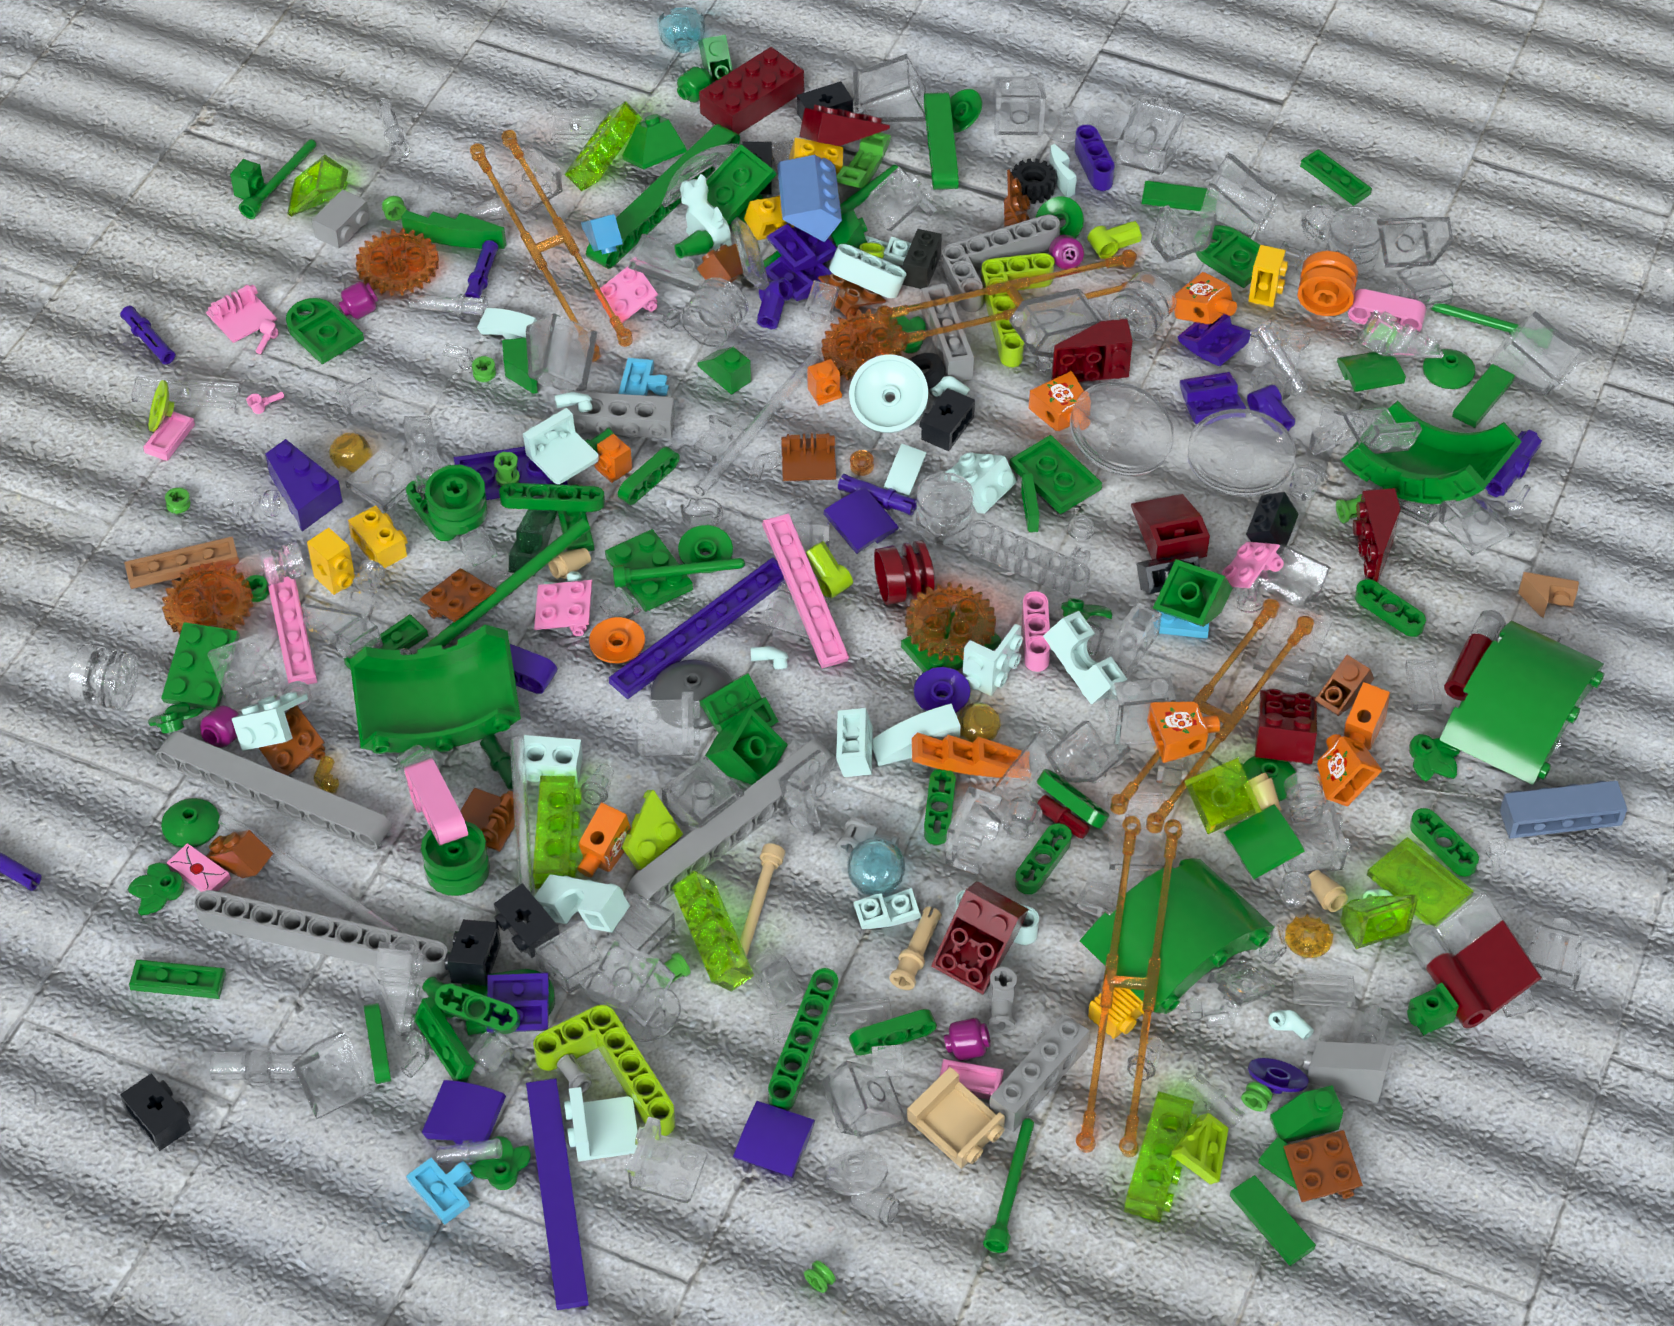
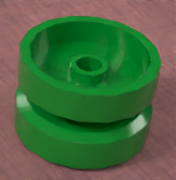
M448 465L438 469L429 477L425 485L429 519L434 527L447 534L463 535L476 530L484 523L488 514L485 482L477 471L464 465Z
M465 821L468 836L439 845L430 829L422 839L421 854L428 883L437 892L448 896H461L471 893L482 886L489 876L490 863L485 837L475 824Z

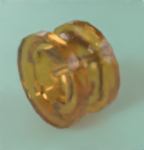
M865 450L854 452L850 456L851 471L858 476L870 474L874 469L873 455ZM860 461L866 462L863 466L858 465V463L860 464Z

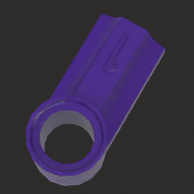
M787 278L776 279L760 285L759 297L762 302L756 323L761 327L770 330L778 328L784 302L790 300L793 296V287Z
M1271 384L1247 395L1248 406L1254 415L1261 414L1275 433L1285 434L1295 425L1296 419L1282 403L1280 391L1275 385Z

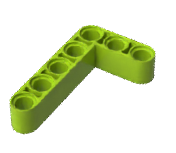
M1037 253L988 259L982 264L981 282L983 285V297L1000 361L1007 367L1019 366L1023 362L1024 337L1011 291L1042 288L1051 285L1054 275V258L1049 254Z
M607 1005L594 1006L536 1036L533 1043L535 1060L539 1068L546 1071L557 1069L559 1059L566 1054L569 1056L573 1054L577 1059L598 1048L627 1096L633 1099L634 1107L648 1130L653 1135L659 1137L667 1136L673 1132L675 1128L674 1105L611 1007ZM600 1023H607V1024L604 1025V1026H599V1025H598V1024H600ZM574 1036H579V1037H580V1038H578V1039H571V1037H574ZM616 1045L622 1046L621 1048H618V1049L612 1048L613 1046H616ZM548 1049L553 1050L552 1052H549V1053H544V1052H543V1051L548 1050ZM630 1068L637 1069L636 1071H633V1072H628V1071H626L627 1069H630ZM651 1092L649 1095H642L641 1093ZM658 1115H665V1116H666L665 1118H662V1119H657V1118H655V1117L658 1116Z

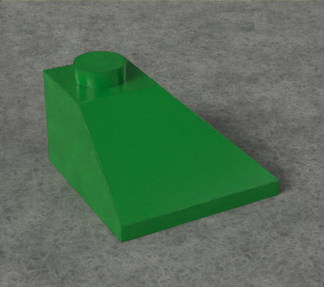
M653 114L645 117V121L636 125L622 157L624 161L644 170L683 154L687 150L669 119Z
M1176 559L1153 609L1204 627L1222 613L1233 588L1224 575Z
M750 707L717 734L705 757L723 775L753 785L776 767L788 744Z

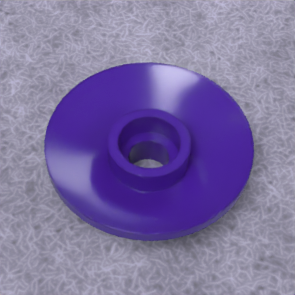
M936 667L925 671L918 677L914 685V697L917 704L925 711L952 704L955 713H957L969 701L970 685L965 676L957 670L947 667Z
M1257 1058L1252 1060L1248 1066L1250 1075L1269 1088L1274 1094L1300 1092L1308 1087L1309 1079L1306 1074L1289 1063L1271 1058Z

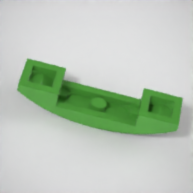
M879 132L862 138L859 151L849 166H843L837 174V183L857 188L866 186L875 175L884 158L891 135Z

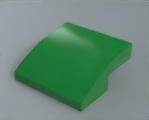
M1388 350L1337 358L1342 375L1345 380L1350 381L1354 392L1405 383L1406 376L1400 364Z
M749 673L743 674L699 700L701 707L718 733L750 707L770 727L779 722L766 697L762 698Z
M1275 804L1224 831L1227 841L1235 850L1241 863L1253 880L1305 852L1297 836Z

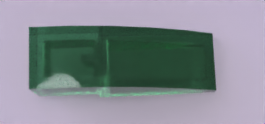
M527 510L516 530V541L509 552L508 572L515 573L548 546L557 511Z

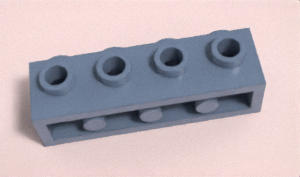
M1598 781L1583 785L1570 784L1566 787L1558 788L1544 787L1538 790L1523 792L1513 791L1504 794L1500 808L1509 839L1622 826L1627 812V806L1618 781Z

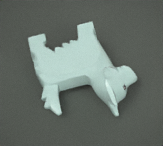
M701 174L698 179L682 182L680 187L682 204L688 206L686 233L690 236L696 230H706L713 239V248L709 250L710 252L713 249L715 251L719 249L721 244L722 246L725 244L728 247L731 246V233L729 225L719 208H714L708 202L707 195L709 189L705 176Z

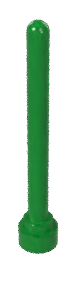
M313 139L308 140L255 196L247 197L239 204V210L244 217L254 219L261 212L262 203L311 153L316 147V141Z
M1437 301L1431 304V309L1435 312L1533 339V342L1537 343V346L1548 349L1553 337L1554 329L1543 326V328L1537 327V329H1533Z
M742 558L632 570H630V567L617 565L613 566L615 588L626 587V584H630L632 580L742 569L745 566V561Z
M1025 1118L1022 1121L995 1225H992L985 1234L983 1245L992 1252L1004 1253L1009 1247L1011 1236L1007 1226L1034 1127V1121L1031 1118Z

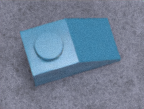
M615 214L581 222L593 251L601 250L603 255L617 251L616 246L623 244Z

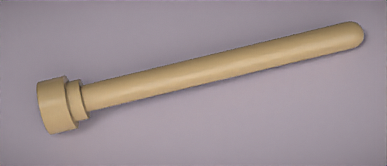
M768 843L763 845L760 854L763 867L733 960V967L736 970H741L745 965L774 869H777L782 864L785 856V850L776 844Z

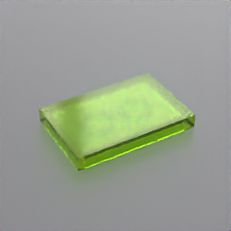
M1408 837L1370 867L1367 872L1368 877L1384 890L1389 891L1403 906L1432 930L1473 896L1474 892Z

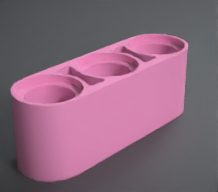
M1359 289L1355 291L1353 305L1349 308L1348 316L1353 322L1367 325L1368 318H1373L1374 321L1388 322L1390 319H1395V331L1417 334L1422 329L1426 306L1418 300Z
M1038 591L1029 592L1024 596L1022 608L1024 662L1029 670L1035 672L1047 669L1051 650L1043 637L1050 630L1048 599L1045 594Z

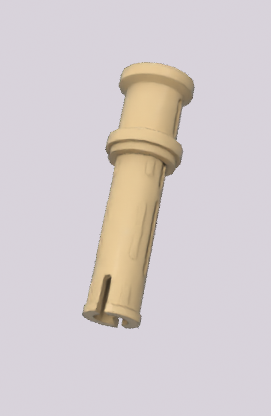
M932 907L924 908L908 948L900 952L898 957L899 964L896 970H893L890 974L889 979L891 983L900 989H913L916 984V974L925 964L923 955L942 916L936 908H934L931 916L929 914Z

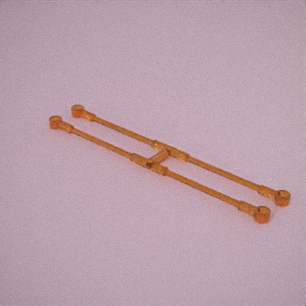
M513 130L504 131L501 135L503 145L511 150L515 159L519 160L552 217V223L559 233L537 244L534 242L529 231L525 230L493 174L492 167L486 158L484 146L478 143L470 147L471 158L478 162L482 171L489 177L521 233L522 241L538 269L542 270L577 331V337L584 348L585 358L592 362L600 358L599 346L592 343L587 332L580 326L549 272L547 263L541 254L562 243L566 245L570 254L575 257L610 317V323L617 333L618 344L622 347L631 345L633 342L631 331L624 327L620 318L615 315L581 257L580 249L561 217H558L523 157L524 153L517 143L516 133Z
M1124 250L1122 255L1106 258L1105 261L1036 277H1023L988 285L983 289L909 306L905 304L892 308L885 305L879 306L876 320L879 323L887 324L891 321V318L908 315L909 312L986 294L991 296L1007 292L1016 308L1004 310L1003 313L927 331L918 330L909 333L896 331L893 336L892 345L897 349H904L907 347V344L925 340L926 337L1002 319L1010 320L1045 312L1049 308L1138 289L1147 292L1152 289L1154 278L1149 274H1141L1139 279L1124 282L1119 286L1051 302L1043 301L1029 305L1026 304L1017 290L1029 287L1034 283L1103 267L1112 268L1121 265L1133 267L1137 254L1132 250Z
M1267 599L1263 602L1262 611L1253 622L1252 628L1211 681L1205 684L1192 700V702L1194 701L1198 704L1202 713L1208 716L1217 715L1223 725L1220 727V731L1215 734V739L1171 797L1165 800L1156 812L1148 815L1146 829L1149 832L1160 833L1163 830L1164 821L1174 808V803L1218 745L1225 741L1249 709V704L1290 650L1297 646L1304 635L1311 634L1314 620L1311 617L1300 616L1298 618L1296 629L1287 639L1288 643L1247 697L1239 702L1232 713L1229 714L1206 701L1214 692L1216 684L1257 631L1261 630L1270 618H1275L1278 615L1280 606L1276 600ZM1158 749L1136 778L1129 782L1120 794L1112 797L1110 809L1114 814L1122 815L1127 812L1129 801L1139 789V784L1160 758Z
M1135 816L1126 817L1122 823L1125 832L1122 851L1124 858L1110 953L1107 954L1100 1000V1007L1102 1008L1087 1110L1084 1111L1081 1133L1076 1137V1144L1079 1150L1084 1153L1093 1151L1096 1146V1141L1093 1137L1096 1118L1094 1109L1109 1008L1112 1007L1114 987L1145 990L1142 1006L1144 1015L1130 1115L1127 1116L1124 1137L1119 1142L1120 1151L1125 1157H1134L1139 1151V1145L1136 1141L1139 1123L1137 1113L1151 1013L1154 1012L1159 980L1161 965L1159 956L1172 863L1176 857L1178 839L1183 834L1182 825L1176 819H1170L1164 825L1166 835L1164 858L1166 859L1152 957L1149 958L1147 978L1116 975L1119 960L1117 951L1131 856L1134 855L1136 836L1141 832L1140 821ZM1131 823L1137 824L1134 829L1127 828ZM1171 827H1178L1175 833L1169 832ZM1084 1138L1091 1139V1143L1089 1145H1081V1141ZM1133 1143L1134 1148L1126 1151L1124 1150V1145Z

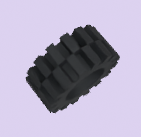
M1031 158L1027 159V163L1023 160L1020 161L1019 165L1016 164L1011 172L1014 179H1019L1022 194L1028 196L1031 204H1036V200L1039 203H1043L1044 198L1049 200L1051 195H1054L1056 184V171L1053 170V166L1051 164L1047 166V161L1039 163L1040 159L1036 158L1035 162H1032ZM1027 180H1038L1040 182L1032 183Z

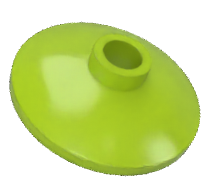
M166 380L160 381L154 394L148 424L149 431L151 432L157 430L165 416L171 417L174 410V402L169 401V387Z

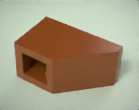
M738 243L729 247L725 244L716 251L713 249L702 257L704 262L697 267V270L716 293L728 287L743 274L740 246Z
M1346 655L1316 697L1315 702L1335 715L1340 716L1353 706L1363 682L1371 684L1374 680L1371 669Z
M245 830L238 833L233 832L226 836L220 835L215 838L209 845L210 851L206 857L224 870L241 878L257 875L273 855V852L250 830Z

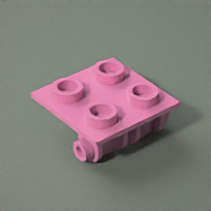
M635 261L595 292L617 326L621 325L642 307L649 311H654L657 308V299L655 297L658 293Z
M247 284L237 290L238 294L233 291L231 292V297L226 295L224 298L212 302L211 306L208 307V311H206L211 320L233 343L259 330L261 323L265 319H269L272 322L277 320L273 313L256 296L258 291L253 284L250 286Z
M1246 542L1238 549L1237 555L1231 564L1224 568L1222 575L1227 578L1232 587L1249 589L1262 570L1277 572L1283 567L1284 562L1276 553L1280 545Z
M592 580L538 585L534 629L570 627L573 635L582 636L586 632L590 620Z

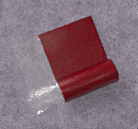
M1485 610L1480 613L1444 685L1445 692L1453 699L1465 700L1468 695L1463 692L1466 684L1493 640L1498 641L1500 631L1506 626V621L1499 612ZM1538 632L1557 642L1561 640L1560 634Z
M1485 892L1438 927L1426 924L1416 926L1411 931V936L1408 940L1435 984L1443 983L1458 1004L1456 1017L1466 1029L1479 1025L1542 979V976Z

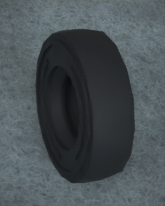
M922 353L909 359L921 371L929 369L923 374L928 390L935 387L945 375L944 363L937 354Z

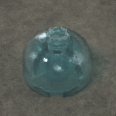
M686 7L670 10L671 14L664 17L663 13L657 19V28L660 40L667 48L680 53H687L699 45L698 41L703 39L705 35V22L702 13L699 15L696 9Z
M868 838L858 843L850 852L847 861V874L852 885L862 894L868 896L875 894L886 896L902 883L906 872L905 859L900 849L891 841L882 838Z

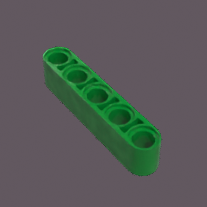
M949 92L924 93V112L933 190L958 189V166Z
M829 968L818 969L811 977L769 1082V1105L788 1111L796 1102L837 997L838 976ZM828 983L832 988L821 990L817 985ZM816 1009L821 1012V1015L812 1017L806 1012ZM807 1036L811 1041L802 1044L796 1038ZM788 1063H796L800 1066V1068L798 1070L791 1071L788 1070L785 1067V1065H787ZM777 1090H786L789 1096L779 1098L774 1093Z

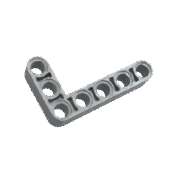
M1044 215L946 245L942 250L943 271L963 310L976 312L983 307V285L976 271L982 270L984 261L994 258L1035 254L1049 250L1051 242L1060 236L1059 219L1054 215Z

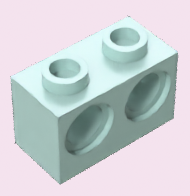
M866 708L838 711L836 759L843 777L872 775L873 726Z
M524 735L519 759L520 775L523 780L578 784L583 758L581 740Z

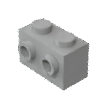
M342 189L312 219L315 238L339 249L370 219L367 200Z

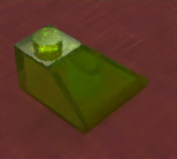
M323 155L294 179L287 214L292 217L331 200L342 189L345 190L348 185V170L327 155Z
M1239 756L1184 780L1207 834L1262 812Z
M1416 895L1370 896L1361 900L1353 899L1344 905L1340 922L1355 949H1359L1410 932L1418 898Z

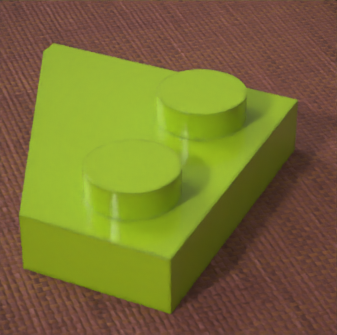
M647 790L644 793L643 798H645V802L640 813L635 814L631 824V831L626 835L622 845V849L637 870H642L683 835L654 790Z
M1210 1113L1199 1115L1173 1149L1171 1156L1207 1183L1220 1182L1229 1128Z

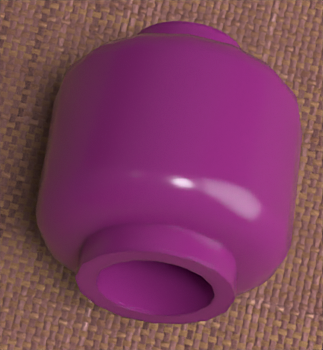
M1060 235L1051 242L1049 255L1054 258V264L1059 268L1071 270L1078 267L1083 261L1084 248L1073 236Z
M358 281L341 291L342 301L339 302V305L346 316L351 314L353 318L358 320L375 311L377 308L376 302L379 300L369 283L365 285L362 281Z
M224 705L216 707L201 720L200 729L203 740L218 748L227 747L237 738L231 718L240 714L236 710Z
M977 1018L951 1023L949 1034L944 1035L947 1052H953L959 1061L985 1055L987 1047H991L988 1027L986 1023L981 1024Z

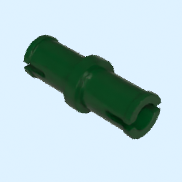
M492 734L483 738L480 746L490 759L491 768L499 773L508 789H514L519 786L523 778L513 765V758L510 753L504 751L495 735Z

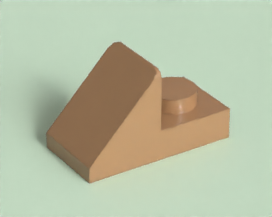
M1523 572L1518 593L1540 617L1544 618L1548 603L1573 607L1579 581Z

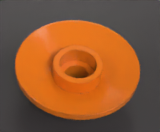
M613 617L601 621L592 629L589 636V645L597 658L609 663H624L634 659L641 653L645 645V635L640 625L633 620Z

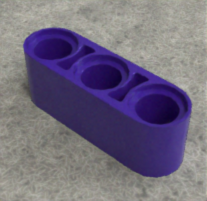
M1081 125L1076 130L1075 154L1091 186L1099 191L1109 190L1113 186L1115 164L1098 130L1092 125Z
M510 644L516 686L536 694H542L557 673V666L546 657Z

